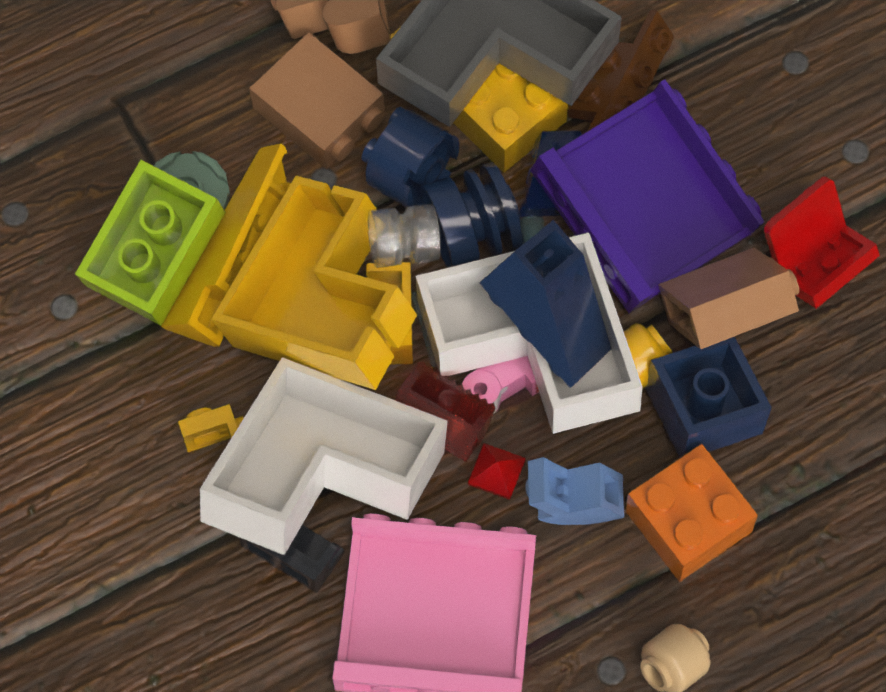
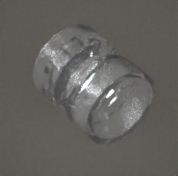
M433 204L407 206L403 214H400L396 208L369 210V244L372 260L376 268L401 265L404 258H409L414 264L439 260L440 234Z

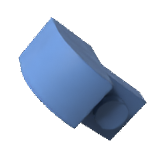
M544 457L528 461L526 493L529 498V505L538 509V520L557 525H590L624 518L623 474L601 463L566 469Z

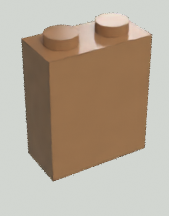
M309 32L249 88L253 109L325 169L336 160L342 161L353 150L355 141L365 132L370 133L374 131L384 118L383 93Z
M754 247L658 284L669 324L700 349L799 311L795 295L799 294V285L793 272Z

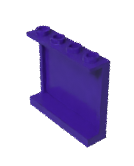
M666 79L661 81L650 94L557 151L554 147L537 158L530 169L574 235L590 233L605 280L628 313H631L659 295L660 289L658 284L701 268L751 236L765 222L761 217L758 203L753 197L746 195L736 181V174L732 166L726 160L719 157L711 145V138L707 130L702 125L696 124L686 110L687 106L683 96L676 89H672Z

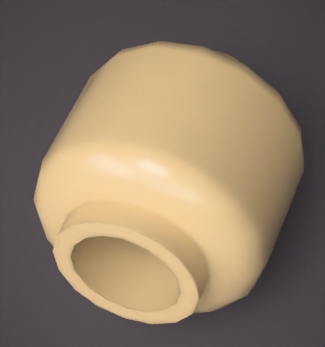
M671 624L644 644L640 664L644 678L658 691L683 692L709 671L708 641L696 629H690L681 624Z

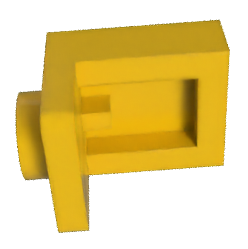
M230 404L213 410L211 408L194 410L186 416V419L178 421L187 451L191 452L232 438L244 417L234 418Z

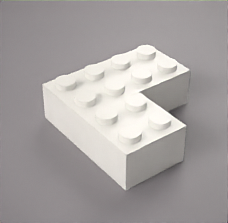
M590 233L569 238L584 255L612 349L571 388L551 370L548 362L538 350L522 337L518 327L500 307L491 301L487 291L479 283L513 252L417 275L418 305L441 378L528 356L553 434L640 412L643 386Z
M282 357L200 488V522L285 555L324 487L408 520L444 455L448 421Z

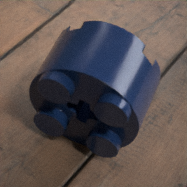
M404 107L396 108L389 118L388 126L378 139H371L363 150L362 161L367 163V184L411 211H416L415 205L423 208L420 187L451 175L452 172L445 168L450 157L457 160L460 148L458 137L415 111L407 110Z

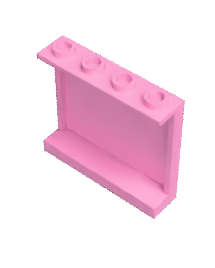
M366 514L363 516V519L352 518L353 535L338 658L334 663L333 671L335 691L522 692L536 535L527 534L525 529L518 527H503L500 529V532L481 530V526L468 522L456 523L454 527L436 526V522L425 518H412L409 520V523L394 522L388 516L381 514Z

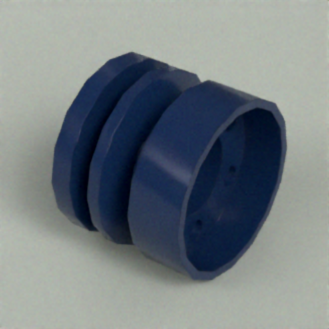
M493 161L480 166L481 181L473 169L463 172L465 192L461 193L450 176L420 187L427 222L439 254L447 268L479 260L478 242L480 241L483 242L492 256L502 254L501 240L509 251L516 250L523 245L520 214L515 197Z

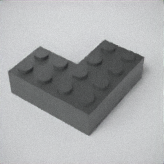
M421 0L376 58L378 84L449 127L498 63L572 106L619 43L622 16L594 0Z

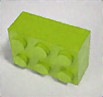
M140 160L75 275L86 287L161 326L226 212L217 198Z

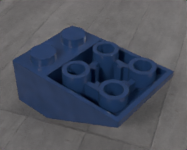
M554 220L514 251L479 282L487 291L491 301L506 313L518 327L522 337L538 350L548 362L551 370L558 377L562 378L569 388L574 386L612 349L584 255Z

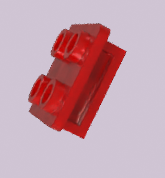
M826 176L821 177L784 209L775 214L764 227V234L772 258L778 264L793 272L799 285V294L796 296L815 309L880 256L876 243L846 225L835 183Z

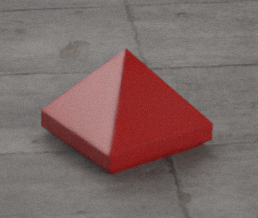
M484 443L468 485L510 500L526 458Z

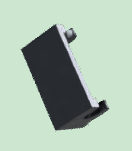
M304 525L300 527L285 555L239 537L243 548L315 593H318L345 553L342 547L334 542H329Z

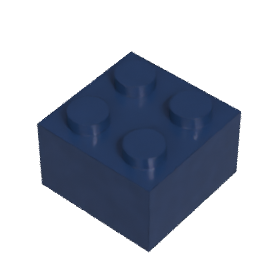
M735 336L704 349L693 346L651 360L648 371V384L645 389L680 458L701 444L710 452L763 434L772 407Z

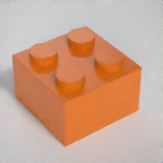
M703 444L628 493L625 512L679 582L750 534L758 517V514Z

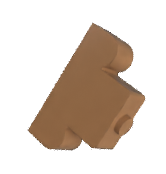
M271 0L274 10H278L292 39L304 37L308 32L314 34L329 29L337 49L348 54L383 46L391 40L385 0Z

